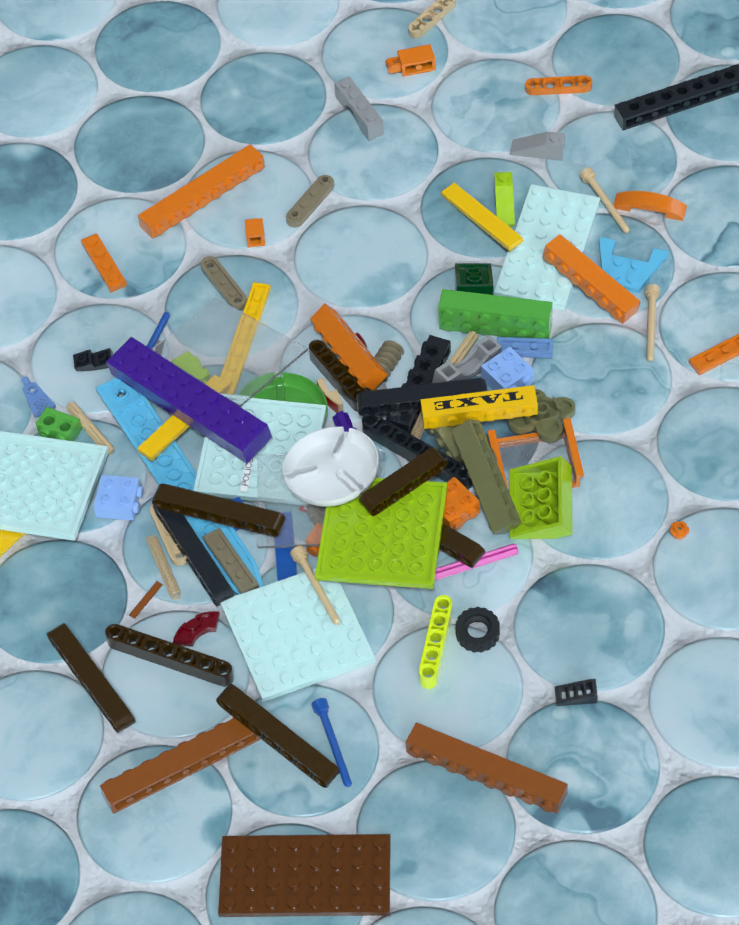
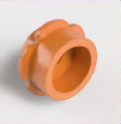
M683 521L673 522L670 526V533L675 539H684L689 533V527Z

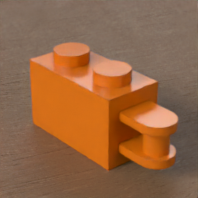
M431 44L398 50V56L388 58L385 61L389 73L401 72L402 77L436 70L435 56Z

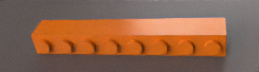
M249 144L138 215L140 227L152 239L161 235L167 229L175 226L178 222L191 216L194 212L205 207L214 199L219 198L228 190L233 189L239 183L247 180L253 174L261 171L265 167L263 155Z

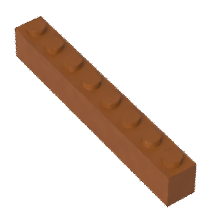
M233 717L225 723L217 724L207 732L199 733L189 741L181 742L171 750L163 751L159 756L146 760L133 769L124 771L115 778L106 780L100 785L102 795L112 813L115 814L259 741L260 738Z
M417 722L405 742L406 752L414 758L427 760L431 765L444 767L447 771L461 774L470 781L476 780L483 783L487 788H495L510 797L515 796L526 804H534L541 807L546 812L558 814L568 794V784Z

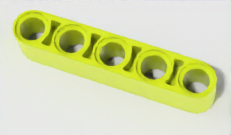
M440 595L434 601L419 667L420 685L425 689H432L438 683L453 615L452 600L446 595Z

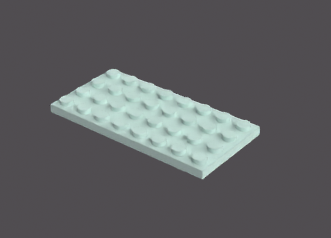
M531 184L515 232L523 237V242L511 251H508L494 295L553 302V309L565 311L574 284L568 277L561 274L556 267L545 260L543 257L546 244L561 234L584 253L599 208L600 197Z

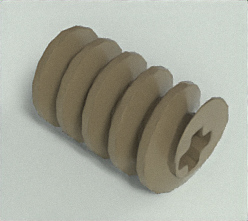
M390 340L384 341L374 357L388 374L382 382L388 380L391 371L395 369L394 366L398 364L401 355L404 354L403 347L397 342Z

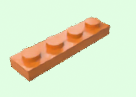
M96 233L81 239L83 248L110 293L126 287V280L98 234Z

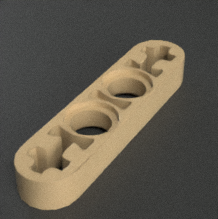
M436 0L410 23L408 27L409 36L414 39L422 37L455 8L456 0ZM436 9L442 10L439 13L434 12ZM424 19H430L431 21H430V22H424L423 20H424Z

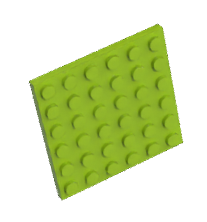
M375 478L368 489L385 478ZM426 481L375 516H371L359 502V498L363 493L345 504L326 507L315 580L434 589L448 488L447 483Z

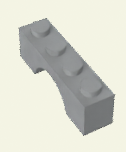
M350 76L334 83L336 99L343 108L349 107L353 111L360 130L368 141L384 135L383 119Z
M488 335L477 342L471 352L460 362L452 364L448 361L435 369L432 383L471 379L481 372V365L501 353L502 346L493 337Z

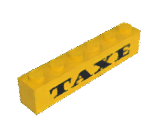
M534 385L420 399L424 429L456 426L468 419L484 422L538 415V402Z

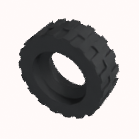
M471 607L466 611L464 610L458 616L455 627L456 639L461 647H464L467 651L482 653L496 645L500 635V623L498 617L491 610L489 611L484 607ZM473 622H482L487 626L488 631L485 636L475 638L468 633L469 625Z

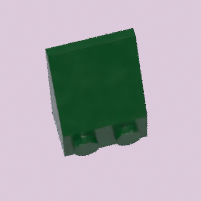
M455 263V291L493 295L494 285L491 263Z

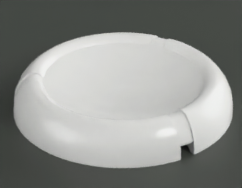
M344 427L323 428L304 436L288 451L283 462L282 472L285 477L284 481L291 493L305 503L322 507L345 504L357 498L361 493H364L374 481L379 467L378 451L374 442L366 434L356 429L349 428V432H345Z

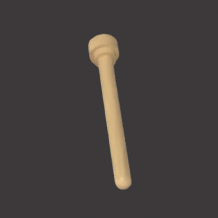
M590 167L582 170L580 177L583 182L591 185L622 231L629 233L630 228L595 180V172Z
M649 284L645 287V296L648 299L646 358L649 362L654 360L656 299L660 295V287L656 284Z
M304 546L293 548L290 552L292 559L301 565L333 624L338 625L340 618L318 580H315V574L307 561V551Z

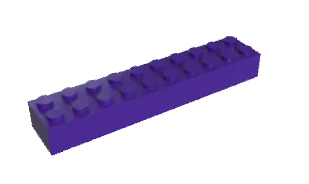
M130 337L106 361L114 377L246 464L272 438L268 424L133 337Z

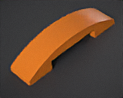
M647 191L619 192L616 194L613 204L617 210L630 212L631 208L656 211L666 213V218L680 221L684 220L687 205L677 199Z

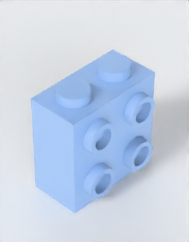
M508 347L481 365V377L494 390L530 386L534 381V369L511 347Z
M101 475L94 503L96 517L134 521L135 515L139 513L140 509L139 497L142 498L143 486L140 485L139 478Z

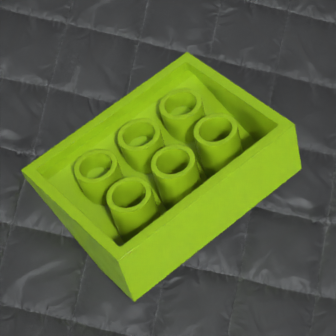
M562 456L509 469V493L522 524L510 531V538L557 539L573 535L572 466Z

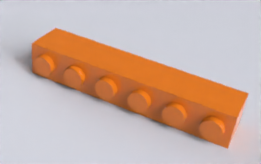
M561 234L545 245L543 252L545 260L556 267L561 274L568 277L574 285L581 288L587 296L593 298L600 307L606 309L615 319L623 324L638 312L641 301Z
M324 303L310 318L314 323L313 328L323 335L322 339L327 344L332 346L330 349L340 356V362L349 367L348 372L355 378H358L357 383L365 389L367 387L375 390L388 376L387 372L335 309Z

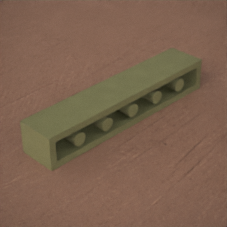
M468 419L451 430L454 442L460 450L461 459L466 465L468 476L472 480L475 493L480 499L482 510L489 522V528L493 531V534H506L522 524L480 421Z

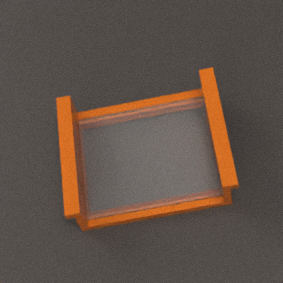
M571 418L563 419V436L556 442H544L536 433L497 439L495 430L487 431L490 447L495 452L497 464L508 491L509 469L562 456L572 466V488L580 487V477H584V472Z

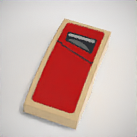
M324 378L317 379V386L324 393L327 406L335 413L344 412L343 403L337 389L329 391Z

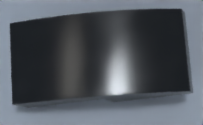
M108 348L92 353L89 349L73 354L74 368L76 371L108 368L106 361L113 355V352Z

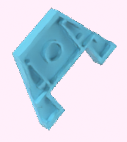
M602 237L599 239L602 269L629 292L640 293L650 281L654 272L659 270L663 261L669 257V251L653 248L649 262L613 255L616 240Z

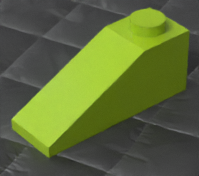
M495 172L496 216L509 227H515L512 172Z

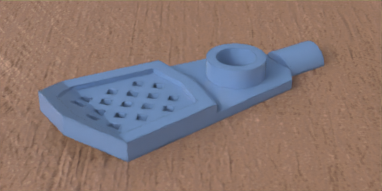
M27 376L21 379L24 384L23 392L34 417H40L46 407L56 408L54 402L36 382H30Z

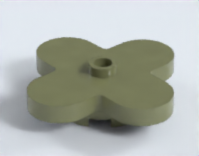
M535 389L538 415L508 419L509 429L517 434L535 431L542 441L556 442L563 436V425L561 423L563 419L572 418L575 415V403L567 397L549 398L543 391Z

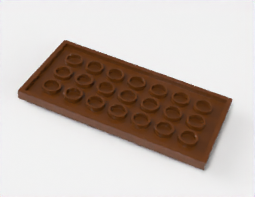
M390 834L222 836L218 915L219 917L390 916L391 836Z

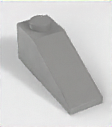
M544 132L514 139L510 155L562 161L565 149V133Z

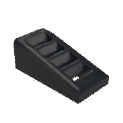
M587 679L555 686L556 706L597 703L596 679ZM570 691H574V697H570ZM561 692H565V693H566V698H565V699H562V693H561Z

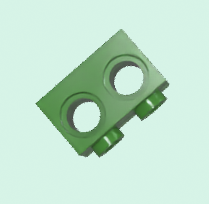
M49 407L45 408L36 422L38 434L46 438L75 441L82 431L79 418Z

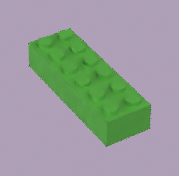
M442 289L438 306L439 329L464 333L475 331L476 334L499 337L550 339L553 302Z

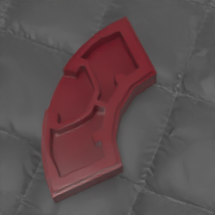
M219 611L200 613L188 622H184L177 630L173 643L180 646L193 647L195 641L201 635L216 632L220 617Z

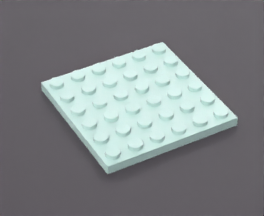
M223 395L268 424L272 438L254 456L248 491L241 492L240 487L245 462L205 437L193 491L221 498L235 499L240 497L241 500L308 507V503L298 499L288 489L282 472L283 462L288 451L297 441L314 431L323 429L327 410L326 405Z
M0 431V530L75 541L108 455V446Z
M305 572L221 602L222 611L262 702L375 663L376 658L340 582L319 581L340 618L338 625L333 624Z

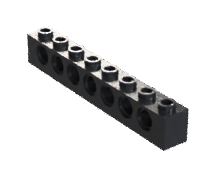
M739 64L615 104L614 117L622 131L738 93Z

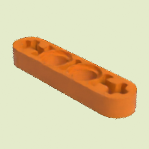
M586 75L530 78L525 82V91L529 95L586 93L592 89V78ZM570 83L571 86L565 87L563 84ZM553 84L554 87L548 88L546 85Z

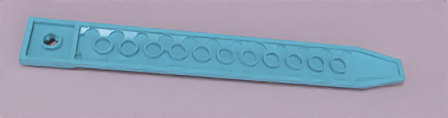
M117 378L95 387L97 394L112 417L115 418L157 484L164 483L193 490L197 473L175 441L152 462L138 452L137 448L163 424L147 398ZM120 392L121 394H125L123 397H118V393ZM184 515L236 595H240V593L203 541L202 536L218 528L224 533L258 582L259 588L263 587L256 561L233 527Z

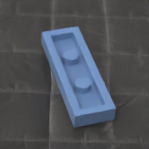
M497 337V342L502 346L501 352L511 347L520 357L552 358L553 339Z

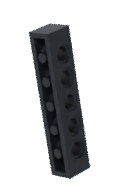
M429 335L427 341H424L422 344L420 355H417L415 358L413 369H410L408 372L407 382L403 383L401 387L431 384L435 369L446 363L451 353V341ZM421 410L387 414L386 420L411 434Z

